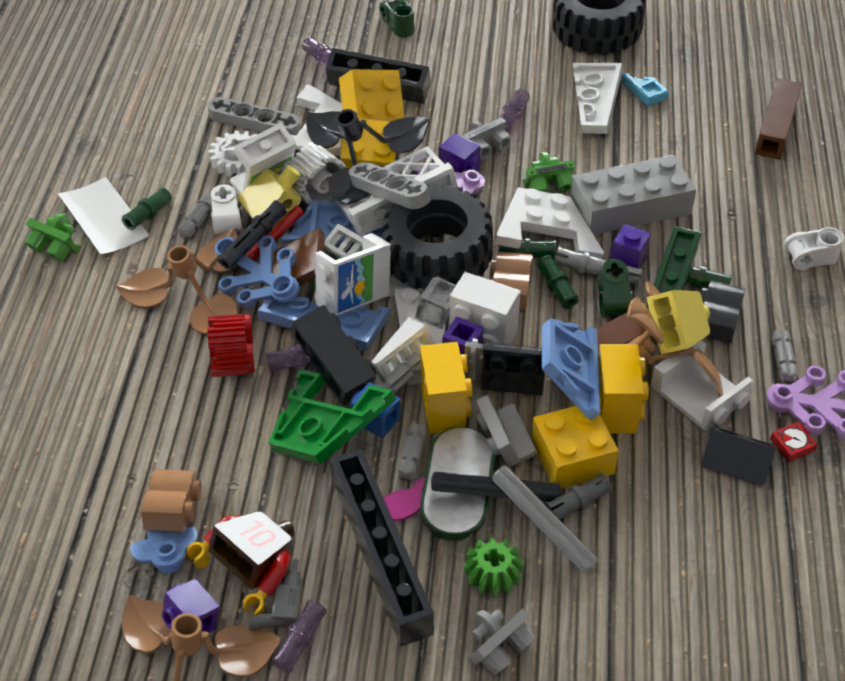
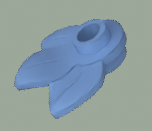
M188 527L184 532L148 530V539L131 544L130 551L134 559L139 563H153L160 572L173 573L184 565L187 548L191 543L197 542L198 533L195 527Z

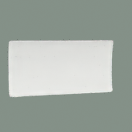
M106 177L83 188L59 193V196L101 254L123 249L149 236L141 224L133 231L123 225L122 216L131 210Z

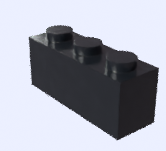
M322 305L293 321L292 338L316 371L321 374L325 383L342 406L349 403L357 391H362L369 382L374 384L376 370L370 360L364 359L359 353L356 341L352 336H347L342 330L341 323L336 314L330 313Z

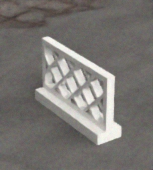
M428 146L383 167L393 172L403 171L401 175L423 182L428 188H435V185H443L444 188L458 187L453 167L449 163L444 164ZM426 157L428 158L426 163H417ZM411 171H421L419 175H410ZM373 194L370 198H363L356 203L348 205L340 204L335 200L351 221L355 232L359 236L382 227V222L385 219L384 216L393 204V202Z

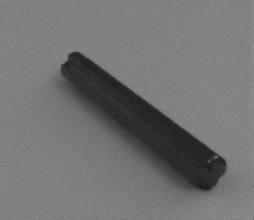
M434 472L431 477V489L436 492L509 498L493 481L492 477ZM521 480L540 501L551 502L561 496V486L558 483Z

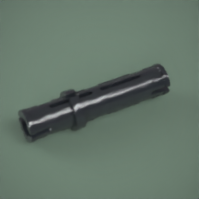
M274 200L261 215L253 217L250 226L217 256L221 266L231 270L263 236L269 235L272 232V227L287 214L285 206L281 202Z

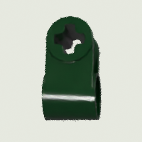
M395 0L388 3L382 1L379 3L382 20L387 23L396 36L409 37L414 34V9L406 0Z
M609 259L604 263L597 276L599 310L602 318L619 317L627 313L629 304L633 299L627 265L619 259Z

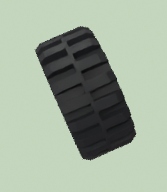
M554 0L552 28L560 41H563L569 48L571 46L574 47V50L578 52L585 51L587 54L592 55L594 53H601V55H607L609 52L618 53L622 49L626 50L640 38L644 23L646 0Z
M435 185V188H428L431 200L422 208L409 209L393 203L384 216L382 236L383 240L391 244L390 272L395 275V278L403 284L407 282L409 287L417 290L422 288L424 292L433 293V290H441V293L449 292V289L455 288L464 272L479 276V274L482 275L488 269L493 257V222L490 211L485 207V204L478 197L474 198L472 193L466 190L462 192L458 187L454 186L444 188L443 185ZM433 234H447L456 237L444 243H427L420 240Z

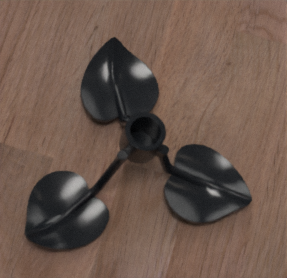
M345 109L340 112H307L306 128L311 142L327 149L334 147L340 138L345 139L353 166L358 164L353 142L358 141L362 137L363 129L381 143H388L391 151L407 153L413 151L422 143L430 123L428 117L400 118L388 123L383 128L384 137H382L367 125L366 120L360 121L357 113L352 109ZM351 168L338 170L329 181V191L332 197L344 205L356 203L369 194L353 186L349 175Z

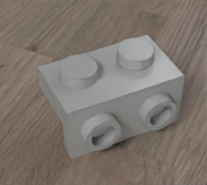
M488 395L476 400L481 411L476 414L483 431L490 430L492 437L488 438L487 441L495 456L501 454L510 468L537 454L535 446L514 404H509L496 411Z

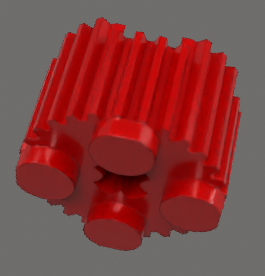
M235 314L208 317L209 327H207L210 359H212V365H210L212 378L255 373L251 315Z

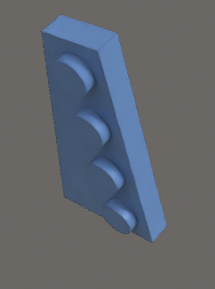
M296 296L284 303L277 302L274 298H268L258 309V319L292 329L293 321L317 309L318 306L316 303H309V298ZM366 305L337 315L341 323L342 330L347 336L350 335L354 338L358 349L368 351L390 318V308L380 307L379 311L366 310Z

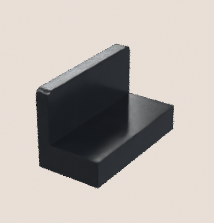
M714 426L711 430L701 465L764 485L777 445Z

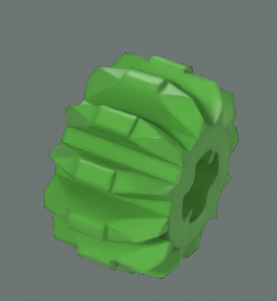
M492 536L488 544L478 540L476 549L469 548L467 560L464 564V572L468 576L470 587L479 586L478 591L481 595L487 590L492 591L493 596L496 598L499 590L510 594L512 585H519L524 563L522 558H519L517 547L509 548L507 539L500 544L496 543Z

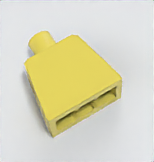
M287 165L281 174L265 169L237 198L252 218L256 215H261L274 200L281 202L287 209L288 214L301 202V196L293 188L301 174L290 165ZM283 216V217L272 227V229H273L285 216Z
M672 290L646 297L650 313L664 337V343H658L661 354L688 349L710 334L708 324L710 310L703 304L699 291Z

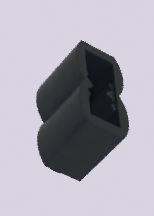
M712 280L708 289L702 288L701 297L703 304L710 310L708 318L710 334L706 336L707 338L732 343L745 288Z

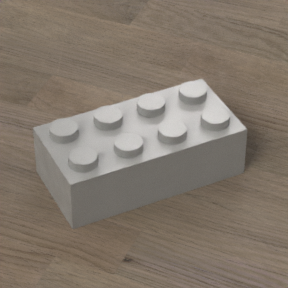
M669 155L572 175L570 197L593 235L620 230L624 224L634 227L690 215L693 210L696 188L676 156Z

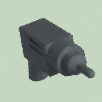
M298 559L293 560L292 570L287 572V575L282 580V584H279L276 588L272 613L251 615L249 630L269 627L297 628L303 579L300 577L301 574L297 571Z

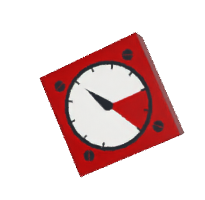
M799 421L772 432L770 440L774 445H777L778 450L788 462L814 452L818 445Z

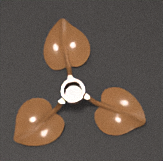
M232 228L214 238L200 249L196 257L187 246H174L167 253V259L170 263L166 266L168 274L160 268L145 269L135 274L126 282L116 285V288L128 303L135 307L146 309L156 307L168 298L166 288L173 285V274L181 279H190L204 303L196 306L191 311L190 324L196 332L208 335V317L238 314V308L235 301L223 293L214 295L208 301L194 276L197 268L196 265L205 272H210L213 269L216 273H226L236 268L237 264L231 270L221 266L217 260L214 248L216 243L224 237H231L235 240L238 237L237 232Z
M649 281L645 283L649 296L661 294ZM638 297L632 299L626 317L639 323L646 331L627 344H638L639 356L644 357L645 361L647 360L650 365L663 359L685 354L691 355L717 387L718 398L723 395L720 375L714 364L699 348L690 347L654 356L653 352L657 348L650 336L652 335L659 344H663V334L645 304Z
M129 595L123 610V636L126 643L133 650L148 654L158 650L162 643L166 646L172 644L176 652L173 681H180L184 656L187 657L195 654L200 649L202 643H204L211 655H219L218 664L223 672L240 678L253 676L260 672L280 645V637L262 629L249 630V626L235 625L223 628L217 632L214 640L216 647H214L209 640V633L206 631L202 632V623L198 616L191 613L180 614L174 618L171 629H169L162 618L163 602L144 600L133 595Z

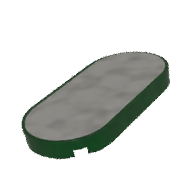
M469 427L447 429L441 432L431 445L421 497L420 516L424 525L426 523L430 528V532L445 540L457 541L468 538L476 530L478 532L486 520L489 496L436 492L431 489V477L434 472L492 477L495 455L487 441L488 437L476 429Z

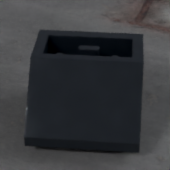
M485 342L483 346L482 390L543 396L545 372L542 370V347Z

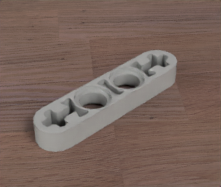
M223 97L213 98L207 104L209 117L216 122L263 132L281 123L289 134L295 136L301 130L300 118L295 114ZM243 113L248 114L246 116H237ZM263 119H271L268 122H261Z
M365 162L359 163L349 170L354 187L406 208H422L431 200L425 183L383 167Z

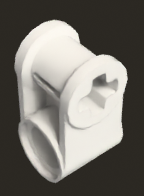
M227 184L216 186L211 191L213 211L211 214L215 237L232 228L236 230L237 234L242 233L241 216L237 206L235 189Z
M826 227L820 230L793 233L785 239L783 246L793 258L792 264L795 269L805 270L812 267L835 264L838 261L844 237L841 231L836 228Z

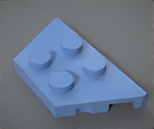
M313 201L307 207L305 214L295 222V228L292 232L283 235L282 242L284 246L318 228L325 233L326 239L337 224L344 226L354 233L356 232L351 221L335 201ZM382 227L365 234L373 233L383 239ZM343 236L335 247L338 248L346 237Z
M550 318L542 325V370L581 412L592 421L600 415L597 329L589 327L587 330L581 331L578 330L579 327L575 323H563L561 320Z

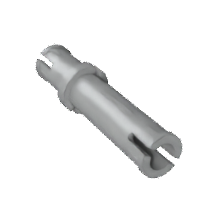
M562 247L558 248V256L556 255L555 257L557 265L579 270V273L584 275L586 272L598 275L604 263L608 261L590 256L589 252L584 251L582 254L563 249ZM627 266L629 283L638 287L643 269Z

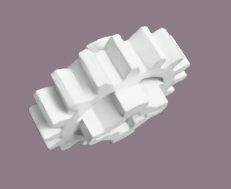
M236 130L234 134L224 133L225 138L216 137V143H211V150H208L212 168H217L219 174L226 172L227 177L232 176L233 173L238 175L246 171V167L234 153V147L257 134L249 136V131L239 134L238 130Z

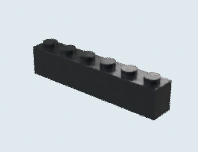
M359 449L330 458L334 486L400 647L433 636V610L363 450Z

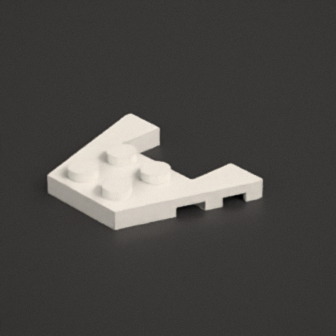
M308 84L297 96V105L315 110L314 113L340 112L343 110L342 103ZM306 124L296 136L290 134L297 143L295 151L302 149L304 144L311 142ZM341 138L334 147L326 149L334 156H340Z
M517 188L494 240L495 245L519 249L522 242L521 230L573 239L575 252L582 254L584 251L589 252L590 256L601 259L604 255V251L571 197L559 193L542 192L536 189Z

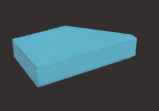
M629 73L622 74L621 81L647 107L668 99L669 91L655 78L645 76L644 79L631 77Z

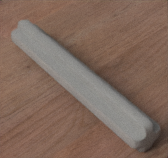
M503 466L495 472L492 477L493 481L583 573L589 572L596 565L598 560L592 552L508 467Z

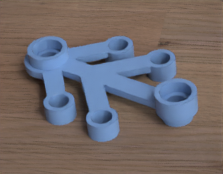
M263 236L258 241L260 265L246 255L236 263L250 274L235 277L225 276L218 283L222 293L228 296L236 293L240 287L260 283L267 284L268 287L256 290L246 288L237 294L238 302L245 309L253 307L258 300L274 298L277 302L281 303L288 302L295 298L299 292V283L291 276V266L296 262V256L291 248L286 247L278 251L276 257L280 263L279 275L276 276L272 273V254L277 250V244L272 236ZM224 237L216 243L214 250L217 256L234 241L233 238Z

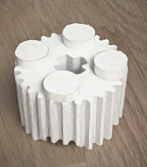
M310 142L304 144L302 149H300V153H296L292 160L287 161L283 165L282 172L287 165H290L301 174L293 188L301 196V200L310 205L313 201L333 200L329 191L330 178L335 172L345 168L346 165L322 146H317Z

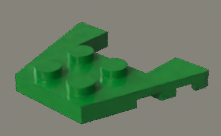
M300 369L296 375V380L298 381L296 388L290 389L287 397L289 405L286 412L280 413L268 444L275 452L321 464L396 400V397L392 390L369 385L352 409L315 401L312 399L324 385L325 381L319 373Z

